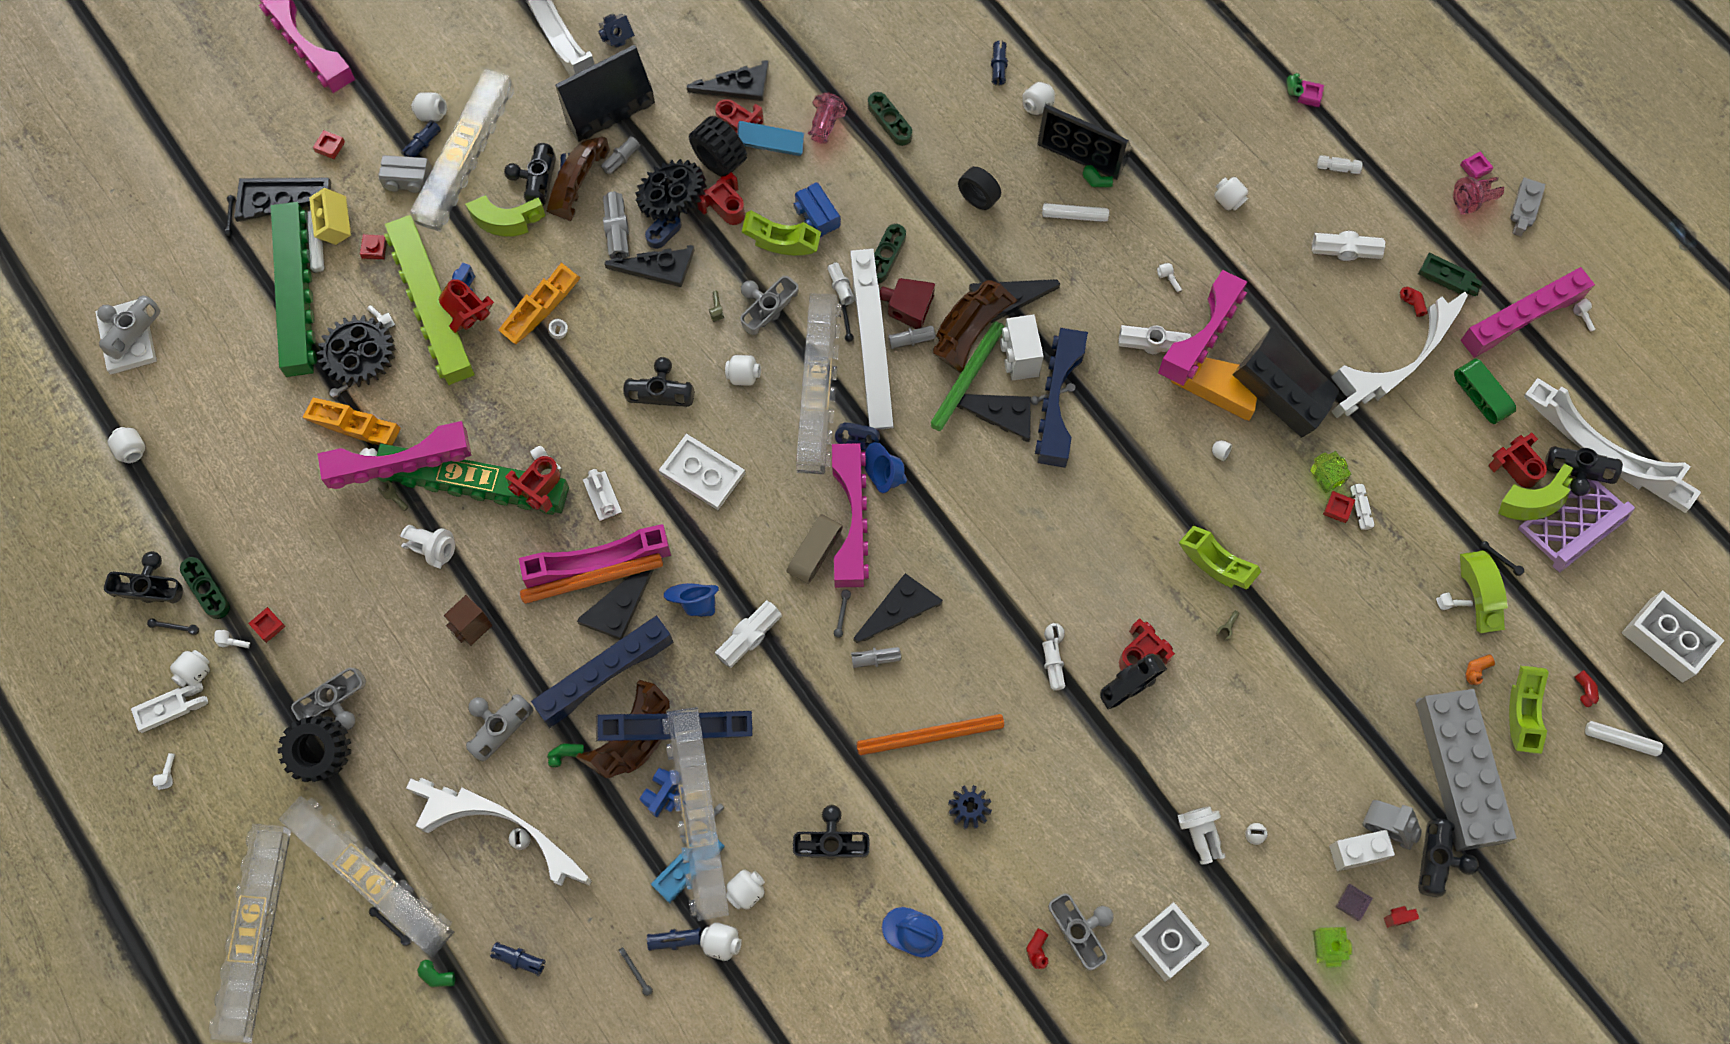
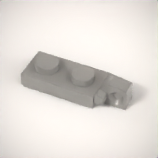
M1527 178L1522 179L1510 216L1511 221L1516 222L1512 234L1521 237L1523 232L1526 231L1527 226L1531 227L1533 225L1546 184Z

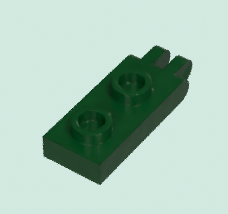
M1430 252L1418 272V275L1460 295L1466 292L1467 295L1478 296L1479 289L1483 286V282L1476 279L1474 273Z

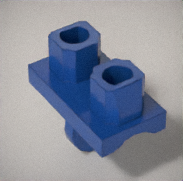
M658 768L652 780L662 786L658 794H655L646 789L639 800L648 808L653 816L658 818L667 802L668 804L665 809L669 812H672L675 805L681 807L679 788L673 794L682 779L678 772L674 770L669 772ZM680 787V793L682 796L685 790Z

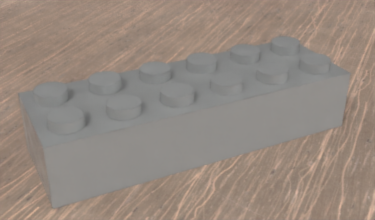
M1469 689L1423 697L1417 702V709L1446 816L1455 826L1452 838L1456 852L1506 844L1516 839L1475 690Z

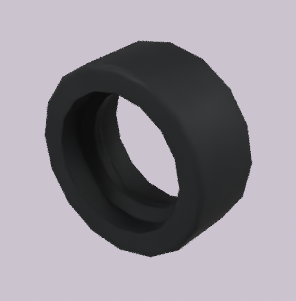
M972 166L958 180V187L962 196L971 205L980 210L990 209L1001 197L1002 192L997 180L980 167Z

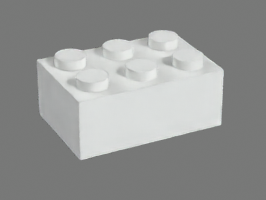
M1663 590L1651 598L1622 631L1624 636L1682 683L1695 676L1725 641Z

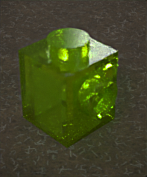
M1337 451L1327 454V452L1320 454L1314 459L1315 463L1310 469L1325 493L1345 484L1352 475L1346 460L1339 456Z
M1346 927L1318 928L1313 931L1317 963H1325L1326 968L1342 967V962L1350 960L1349 955H1352V944L1350 939H1347Z

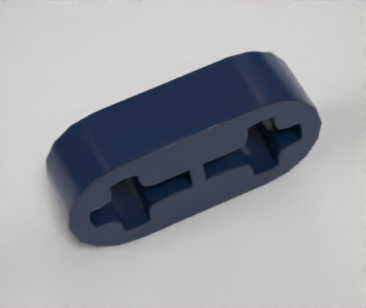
M673 215L671 221L675 220V224H667V217L662 222L658 218L645 233L649 247L653 249L663 247L681 229V218ZM660 235V239L654 238L652 240V236Z
M844 422L837 427L835 440L838 444H860L861 450L866 451V448L871 444L867 442V435H871V443H879L880 433L873 427ZM844 430L848 431V439L844 438V434H842Z

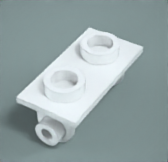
M597 469L590 470L588 472L589 476L583 479V482L599 521L622 513L606 472L600 473Z

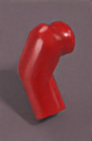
M1407 286L1400 290L1401 299L1414 306L1417 317L1428 314L1421 292Z
M1583 670L1574 678L1585 690V694L1580 697V701L1585 707H1591L1599 701L1598 686L1587 672Z
M1039 928L1027 945L1026 952L1030 964L1034 968L1044 969L1048 966L1049 960L1048 957H1045L1042 946L1049 935Z

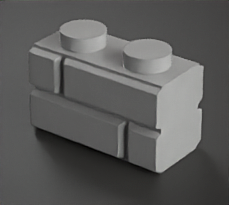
M383 155L379 180L383 188L393 192L398 191V189L408 190L412 193L428 191L432 167L428 158Z

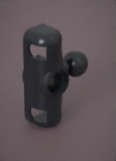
M538 143L534 146V154L528 163L527 170L521 169L515 163H510L506 165L504 175L511 181H516L519 178L527 179L526 191L524 192L525 203L539 198L542 206H544L547 201L556 156L551 145ZM540 188L545 189V196L539 192Z
M659 357L654 363V370L657 376L650 379L641 378L640 380L626 379L623 394L630 403L689 407L693 404L695 390L690 382L679 383L678 381L666 380V375L672 369V363L666 357ZM657 389H663L659 393H654ZM629 391L638 392V399H631ZM675 394L684 395V403L676 402Z
M1553 446L1549 449L1545 460L1547 470L1550 472L1558 473L1560 470L1553 467L1555 458L1564 459V464L1573 468L1570 476H1575L1576 479L1570 484V489L1577 496H1584L1590 491L1591 486L1587 479L1609 484L1617 483L1623 468V463L1620 459L1598 455L1590 448L1573 450ZM1605 468L1615 470L1613 478L1606 479L1603 477Z
M154 551L143 555L141 562L144 568L141 574L114 571L107 575L104 591L110 596L136 599L145 603L167 601L173 604L179 602L183 595V587L175 578L152 576L153 571L162 564L161 555ZM120 575L128 577L130 583L121 582ZM168 581L176 582L175 588H169ZM148 585V588L144 592H141L142 589Z
M1147 654L1135 664L1120 671L1114 680L1101 689L1100 698L1107 710L1115 708L1128 698L1137 695L1147 687L1153 686L1156 678L1165 672L1167 667L1159 656Z
M831 804L827 805L822 811V819L826 823V832L795 833L793 836V853L797 858H827L830 860L836 858H866L869 855L870 838L865 832H837V823L841 820L842 812L836 805ZM801 835H811V841H801ZM852 835H862V841H852ZM834 840L838 843L839 847L837 850L829 852L824 848V845L827 841Z
M1432 819L1427 823L1418 890L1421 894L1431 897H1441L1446 893L1445 884L1448 880L1450 866L1459 868L1466 875L1475 874L1479 869V862L1474 856L1470 854H1465L1460 858L1453 856L1452 833L1455 826L1446 819ZM1432 824H1438L1437 834H1429ZM1434 851H1437L1441 854V864L1437 863L1434 860ZM1425 875L1431 876L1430 886L1422 885Z

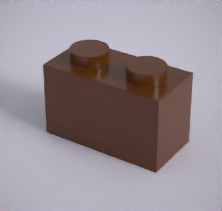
M467 595L443 615L449 622L446 627L451 631L452 635L460 643L466 641L470 646L493 626L485 613Z

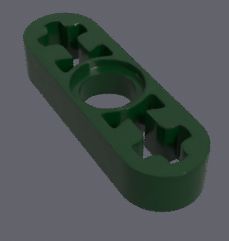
M874 92L868 97V109L895 144L899 146L908 145L912 141L911 126L884 93ZM893 115L896 120L894 122H886L884 117ZM899 131H900L902 134H905V133H906V136L904 137L903 135H899Z
M891 224L887 227L874 253L876 271L879 263L882 264L881 272L877 274L878 284L887 279L905 243L906 230L900 224ZM896 232L900 233L899 236L895 238L894 244L891 243L892 235H895ZM889 249L893 252V255L885 258L880 253L882 250Z
M186 558L180 565V573L200 605L213 619L225 617L230 610V605L206 566L198 558ZM192 565L195 566V570L198 573V575H200V577L196 578L190 572V567ZM209 582L211 584L210 590L205 594H200V585ZM213 598L218 604H220V609L218 611L214 610V605L212 604L210 599Z

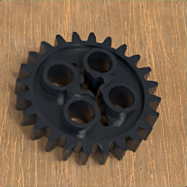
M672 159L669 165L663 162L661 168L654 167L655 172H647L649 177L641 178L643 184L637 185L639 191L635 192L637 196L635 200L638 207L647 218L650 216L652 220L659 218L660 222H662L667 217L671 221L673 215L680 218L681 212L688 214L687 209L689 207L696 208L694 202H701L699 196L705 195L703 189L707 188L706 178L701 168L697 167L695 162L691 164L689 160H686L683 163L682 159H679L677 163H674Z
M353 315L350 322L344 317V324L340 325L338 322H334L335 329L327 328L330 333L329 336H321L325 343H318L321 351L317 352L320 358L319 363L323 367L322 369L332 381L337 380L339 385L345 382L348 387H351L353 382H355L360 387L361 382L364 380L367 385H370V378L373 377L378 381V373L386 374L384 366H392L388 359H395L392 351H395L396 348L393 344L394 339L392 335H390L387 327L384 328L381 321L376 323L373 317L368 321L365 315H363L359 321Z

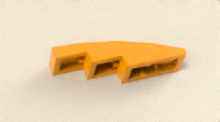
M561 262L548 280L543 278L530 296L526 294L498 331L514 344H518L556 308L581 277Z
M314 397L303 415V418L307 421L376 445H380V443L393 445L401 429L396 423L379 420L372 414L355 411L349 405Z

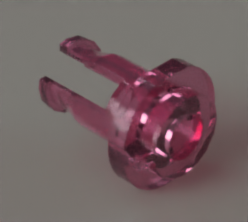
M822 93L821 95H816L813 99L812 104L817 110L812 121L811 131H808V134L812 135L811 139L813 141L827 144V138L834 127L837 117L841 118L846 115L847 106L844 105V101L838 96Z
M1473 177L1459 179L1454 186L1453 200L1460 210V214L1476 212L1484 202L1502 197L1504 186L1490 189L1491 184L1498 181V177L1479 181Z

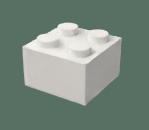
M1035 315L1007 318L1005 328H1002L1003 338H1000L1001 351L1006 352L1007 359L1004 360L1006 373H1010L1012 381L1039 377L1044 356Z
M1174 902L1130 939L1164 981L1169 980L1209 945Z

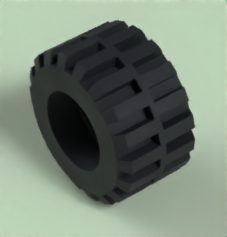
M709 116L689 134L690 145L698 159L718 176L728 175L747 159L746 148L738 134L725 121L716 116Z
M317 715L295 721L291 724L292 727L286 728L283 732L286 736L280 737L279 740L282 747L278 748V754L282 753L283 757L279 759L280 764L285 763L287 766L284 768L286 773L293 772L292 778L296 780L302 778L301 782H317L339 773L342 770L341 766L346 765L348 759L345 757L351 755V749H347V745L351 744V739H346L345 735L348 734L346 728L340 729L342 724L339 721L332 722V717ZM311 734L319 737L324 744L325 753L320 763L311 760L306 753V740Z

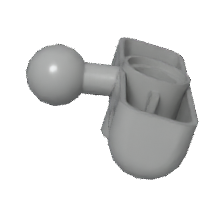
M782 276L763 294L759 291V287L754 281L744 282L741 286L742 295L748 299L754 298L756 301L740 317L743 329L747 333L755 335L758 334L761 327H765L770 321L778 319L780 312L790 303L791 298L798 295V284L790 277ZM779 283H781L784 288V290L780 294H778L776 291V287ZM767 305H773V306H774L773 308H770V309H769V308H765ZM750 313L753 319L747 324L744 318Z
M142 295L138 297V300L127 311H122L118 314L111 305L107 304L99 307L97 311L98 318L105 323H114L107 332V335L99 342L102 351L113 359L121 358L160 314V308L156 302L148 296ZM149 304L155 310L153 316L149 317L148 314L144 312V309ZM118 339L124 344V348L120 352L112 346Z
M347 668L295 701L291 709L298 721L313 717V715H322L331 709L336 716L335 721H339L342 724L340 729L346 728V730H350L355 724V717L351 712L344 711L340 704L366 685L365 677L359 669ZM350 670L355 673L349 678L343 676L344 673ZM329 689L334 692V698L331 702L326 698V693ZM305 698H310L312 701L305 706L300 702Z
M513 695L511 701L504 704L495 714L488 710L489 706L485 699L477 697L470 701L468 706L470 714L474 717H482L485 720V724L475 733L474 739L466 744V749L476 759L486 761L532 714L533 707L521 695ZM524 708L527 714L520 719L516 714ZM502 721L504 723L502 730L494 732L496 723ZM488 745L491 751L486 756H483L480 751Z
M1064 893L1053 899L1048 905L1049 912L1053 915L1055 922L1064 935L1065 941L1070 944L1076 956L1082 962L1083 967L1088 971H1092L1105 963L1107 954L1092 929L1097 926H1109L1114 917L1112 910L1106 906H1099L1095 909L1093 916L1085 920L1069 894ZM1068 900H1070L1074 906V909L1071 912L1065 905V902H1067ZM1071 927H1080L1083 931V938H1073L1070 933ZM1096 946H1098L1103 953V955L1099 958L1093 950V948H1095Z

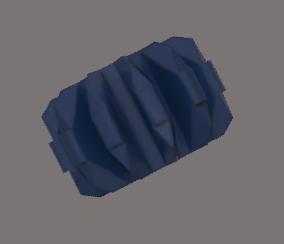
M974 785L971 788V792H968L966 786H962V794L954 791L953 796L956 800H949L948 803L949 806L953 807V809L949 810V816L958 815L954 823L957 825L963 820V829L968 828L969 822L972 823L974 829H977L978 821L985 824L987 819L984 815H990L992 811L990 808L985 807L991 804V800H982L986 792L982 790L979 794H976L977 787ZM968 802L973 803V808L975 809L972 812H967L966 806Z

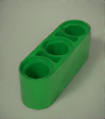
M1475 358L1454 371L1457 383L1490 423L1497 424L1516 412V405L1512 398L1479 359Z

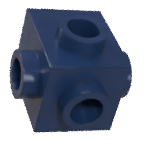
M615 13L607 15L603 17V22L599 23L600 30H598L602 42H606L610 46L614 45L615 48L626 44L627 39L635 36L625 14L621 13L615 16Z

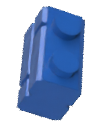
M816 182L795 193V203H793L795 211L799 216H804L806 219L804 223L821 231L820 237L841 226L840 215L819 183Z

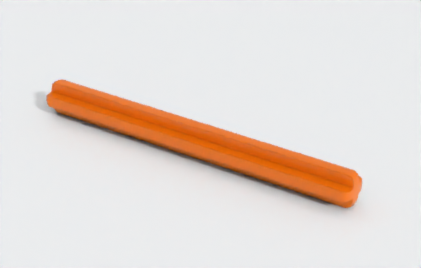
M660 553L526 588L520 591L521 600L526 604L660 568L663 566V560Z
M1002 714L860 740L856 745L858 754L866 755L1002 729L1005 724Z

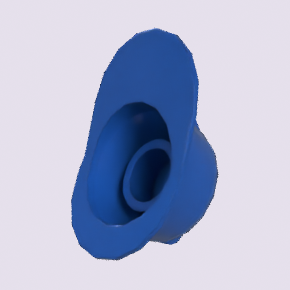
M874 442L869 444L865 451V470L878 491L886 493L890 488L905 484L907 478L904 474L903 461L898 457L890 455L880 443Z
M694 583L678 584L667 589L664 592V598L667 601L680 603L685 613L689 616H712L715 614V594L719 591V587L716 585Z
M899 907L888 912L883 919L882 932L884 938L890 945L899 950L924 958L938 952L942 945L943 932L941 926L935 919L911 908Z

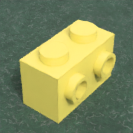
M323 188L309 197L315 238L337 245L351 236L346 196Z

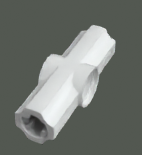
M1344 231L1339 233V235L1315 233L1312 242L1313 254L1337 255L1339 259L1344 261L1355 260L1358 257L1382 259L1385 249V240L1383 238L1362 237L1354 231Z
M1121 325L1118 344L1121 347L1144 349L1149 354H1158L1160 352H1167L1173 343L1186 340L1191 337V334L1165 331L1164 328L1158 325L1151 326L1150 328ZM1150 338H1156L1159 342H1154Z
M766 600L749 618H744L739 622L732 632L733 635L717 649L715 655L726 666L732 668L748 650L755 649L762 642L765 633L782 617V614L771 602Z

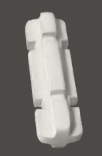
M1321 155L1318 159L1317 167L1326 170L1328 167L1329 170L1347 173L1349 170L1350 173L1360 174L1362 161L1353 160V162H1350V159L1337 157L1329 159V156Z
M1355 484L1351 486L1350 490L1352 497L1355 496L1354 506L1357 518L1360 517L1358 520L1361 530H1369L1374 527L1373 517H1370L1372 513L1368 498L1364 496L1366 494L1365 486L1363 484Z

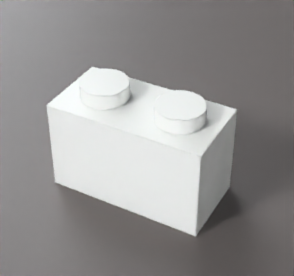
M1387 830L1338 840L1329 846L1337 871L1385 861L1395 855Z

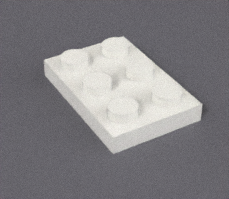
M137 300L113 307L118 314L119 312L127 311ZM95 311L100 338L103 339L114 323L102 322L97 316V311ZM150 326L121 358L113 359L103 352L106 369L110 375L157 362ZM119 339L112 345L119 352L124 348L123 342Z
M686 434L661 466L659 473L716 510H719L745 475V470Z

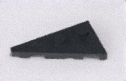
M761 61L762 65L752 68L744 66L738 70L720 73L716 75L715 79L708 81L696 80L691 84H687V93L763 101L769 61Z
M687 245V249L672 251L669 248L660 252L637 254V257L627 259L616 257L606 260L605 268L682 287L695 249L693 245Z
M1058 279L997 282L1011 293L1017 301L999 313L990 322L993 323L1060 288V282ZM982 283L970 284L969 290L971 292L977 291Z
M964 394L958 403V408L962 410L965 408L975 413L976 417L992 425H997L1006 432L1011 431L1021 436L1022 440L1026 442L1030 441L1031 397Z
M654 569L630 575L581 615L577 620L578 624L621 640Z
M905 573L858 631L853 641L859 643L869 640L875 634L886 629L890 630L905 623L909 618H915L921 615L922 612L935 606L939 607L943 600Z

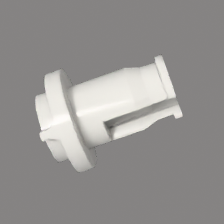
M408 525L400 535V537L409 540L401 545L402 548H410L416 553L425 555L426 562L436 568L441 569L442 565L448 562L454 554L455 541L453 534L444 528H440L433 533L424 529H416L413 525Z
M1211 806L1178 815L1181 829L1189 828L1195 849L1201 858L1200 864L1212 863V858H1225V854H1222L1221 841L1214 820L1221 818L1219 811H1212Z

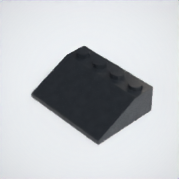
M635 44L555 84L565 122L578 142L591 138L601 130L608 129L613 124L623 119H628L638 111L647 109L655 103L653 89Z
M1045 104L1037 145L1083 166L1092 165L1099 173L1113 176V179L1118 180L1129 159L1131 151L1129 140Z
M1272 327L1232 374L1301 438L1317 429L1329 413L1340 391Z

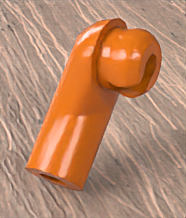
M1489 654L1468 663L1465 678L1469 684L1479 685L1483 682L1481 678L1482 671L1495 665L1492 655Z

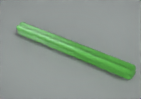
M995 321L990 326L931 420L932 429L941 431L1000 338L1002 328H1004L1002 323Z

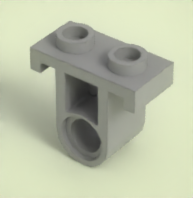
M1378 800L1372 801L1362 823L1366 829L1373 833L1387 830L1390 839L1400 842L1401 847L1411 850L1413 843H1418L1422 833L1413 808L1402 805V808Z

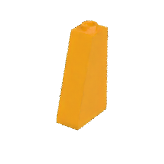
M1206 358L1203 364H1197L1199 368L1194 378H1188L1184 386L1171 380L1177 386L1244 420L1250 421L1255 411L1257 397L1232 375L1240 366L1238 364Z

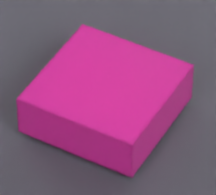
M1303 80L1301 85L1304 88V92L1298 97L1297 103L1319 107L1324 85Z
M1481 151L1463 160L1460 164L1473 181L1490 173L1494 168Z

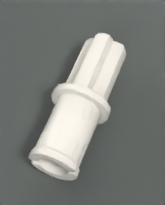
M835 262L829 265L827 269L833 280L832 288L838 293L841 304L849 305L853 303L855 296L850 289L849 279L844 277L838 263Z
M1049 640L1042 644L1046 659L1044 667L1048 670L1051 689L1054 691L1062 690L1065 688L1062 671L1064 662L1060 658L1058 641L1054 640L1053 644V640Z

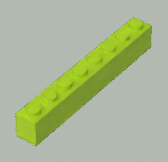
M408 215L386 223L385 226L388 233L384 234L389 247L393 246L395 249L391 254L396 265L400 264L402 270L398 271L403 284L408 283L409 288L406 289V293L410 302L415 301L417 306L413 308L417 320H422L424 324L420 329L425 340L429 339L431 342L428 350L432 359L437 358L439 365H436L435 368L440 379L445 378L448 385L475 376L459 333H454L449 327L453 318L439 303V296L442 290L412 216Z

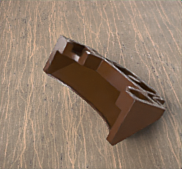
M601 136L584 140L572 150L554 183L547 206V213L572 221L575 209L571 206L579 198L578 190L593 162H598L600 158L605 159L610 151L607 138Z
M991 280L983 282L977 291H969L953 306L952 310L943 320L936 335L939 342L933 348V354L959 373H962L969 351L979 334L999 313L1015 304L1017 299L1000 283Z
M639 680L636 683L635 701L630 714H666V710L670 709L669 699L654 683ZM662 740L608 741L595 750L578 753L576 758L602 777L614 778L615 775L630 773L642 766L658 748Z

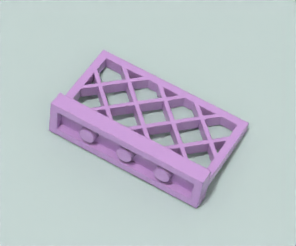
M1587 479L1590 482V486L1595 489V494L1577 496L1570 491L1568 498H1576L1578 507H1567L1564 504L1557 511L1560 512L1561 521L1547 520V517L1537 520H1526L1519 526L1518 530L1554 562L1553 567L1560 573L1626 522L1635 507L1628 501L1623 504L1598 481ZM1582 499L1595 500V509L1582 508ZM1600 501H1609L1615 508L1612 510L1600 509ZM1565 512L1578 513V522L1565 521ZM1583 514L1596 515V522L1594 524L1583 523ZM1532 524L1543 525V534L1533 533L1528 527ZM1548 526H1560L1561 536L1548 535ZM1565 527L1579 528V535L1577 537L1566 536ZM1548 540L1561 541V549L1557 553L1548 546Z

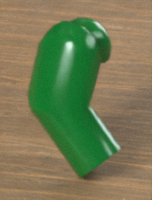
M1298 73L1289 75L1286 79L1288 93L1292 96H1300L1304 92L1303 86L1299 85L1302 83V79L1299 78L1300 74Z
M1087 165L1083 168L1082 175L1091 187L1112 188L1113 176H1101L1092 165Z
M560 744L549 751L547 755L549 759L548 765L550 767H560L562 758L566 756L576 757L578 753H583V744Z
M431 960L420 962L417 973L428 986L443 987L455 985L454 972L438 973L434 969Z

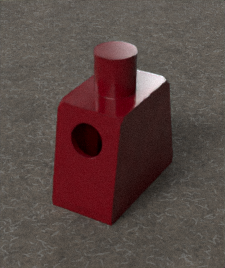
M900 278L895 289L881 287L879 292L880 300L889 302L888 315L914 329L922 328L935 295V283Z

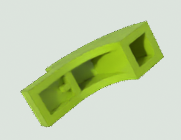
M486 195L465 204L470 217L476 225L484 231L497 236L512 237L526 234L529 232L527 224L535 223L546 216L539 198L511 209H503L493 205Z
M752 210L746 213L741 232L756 240L755 246L792 256L808 255L817 252L821 231L804 222L797 225H782L772 222Z
M1564 464L1553 481L1541 489H1524L1514 484L1502 500L1498 514L1516 520H1537L1554 514L1567 501L1571 491L1569 487L1573 481V478L1570 477L1573 468Z
M1192 526L1179 542L1184 552L1199 568L1230 588L1237 585L1248 589L1261 573L1258 565L1240 559L1226 551L1216 541L1212 532Z
M1485 551L1460 554L1461 578L1468 582L1474 596L1477 631L1487 633L1505 630L1504 609L1508 608L1507 597L1501 574L1495 562Z
M1520 665L1517 683L1512 685L1509 704V726L1511 739L1516 751L1539 754L1543 752L1547 729L1542 719V701L1549 674L1546 668Z

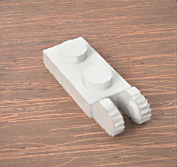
M202 683L188 685L181 689L177 688L133 707L131 711L138 731L141 733L190 713V710L204 707L208 704L207 697L205 696L188 702L185 699L187 696H193L204 689Z

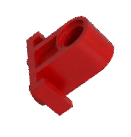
M729 99L720 100L715 106L716 117L725 121L736 133L739 121L760 125L764 122L763 109L757 104L753 106V113Z
M731 172L726 176L720 177L709 189H704L705 195L699 196L701 202H697L698 209L705 215L707 207L711 206L726 223L730 225L742 223L745 218L743 199L736 192L739 190L737 177Z
M457 279L450 280L439 296L440 305L453 318L449 327L454 333L463 328L468 330L477 320L480 322L485 320L490 315L489 309L494 304L489 296L481 301L463 281Z
M1532 432L1526 437L1520 435L1510 443L1511 447L1508 449L1500 448L1492 455L1494 459L1488 465L1494 473L1503 466L1511 477L1524 488L1535 486L1547 472L1545 463L1531 448L1538 440ZM1527 470H1530L1534 474V476L1528 473Z
M549 456L537 458L519 479L512 470L505 476L509 484L508 489L518 497L522 495L527 498L526 502L535 510L540 508L547 513L553 506L547 494L560 480V472L553 458ZM545 469H552L551 472L546 475L541 474L542 471Z
M1139 618L1129 631L1132 635L1137 632L1139 636L1122 652L1119 658V667L1123 670L1132 665L1127 660V656H1135L1139 661L1147 654L1160 655L1163 658V663L1166 665L1172 660L1175 653L1168 641L1161 640L1155 634V629L1150 623L1143 622Z

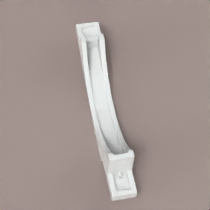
M526 0L570 77L595 65L590 51L585 53L569 33L552 0Z
M874 249L852 250L853 293L856 301L861 337L869 427L877 430L893 428V417Z
M1466 292L1450 303H1447L1441 297L1435 301L1436 305L1433 304L1428 308L1429 332L1427 341L1421 354L1412 364L1402 369L1385 373L1363 372L1345 365L1341 367L1331 378L1346 395L1347 399L1331 411L1334 416L1339 418L1345 414L1348 417L1358 409L1357 404L1361 401L1366 404L1373 398L1377 401L1380 400L1411 374L1441 341L1460 312L1468 296Z
M1537 378L1524 395L1538 412L1578 447L1590 448L1598 455L1620 459L1623 463L1620 478L1638 490L1643 486L1684 513L1691 508L1700 495L1701 491L1682 480L1691 466L1685 462L1669 463L1647 459L1610 442L1583 419L1573 405L1567 389L1561 387L1558 391Z
M420 778L419 782L410 779L406 788L411 793L428 799L416 824V827L421 831L430 833L449 821L466 816L491 815L501 817L520 825L536 839L546 857L550 880L554 881L555 884L562 886L565 877H569L590 886L591 880L571 858L539 830L504 807L462 787L457 796V792L449 788L443 787L442 791L433 788L434 783L426 779Z

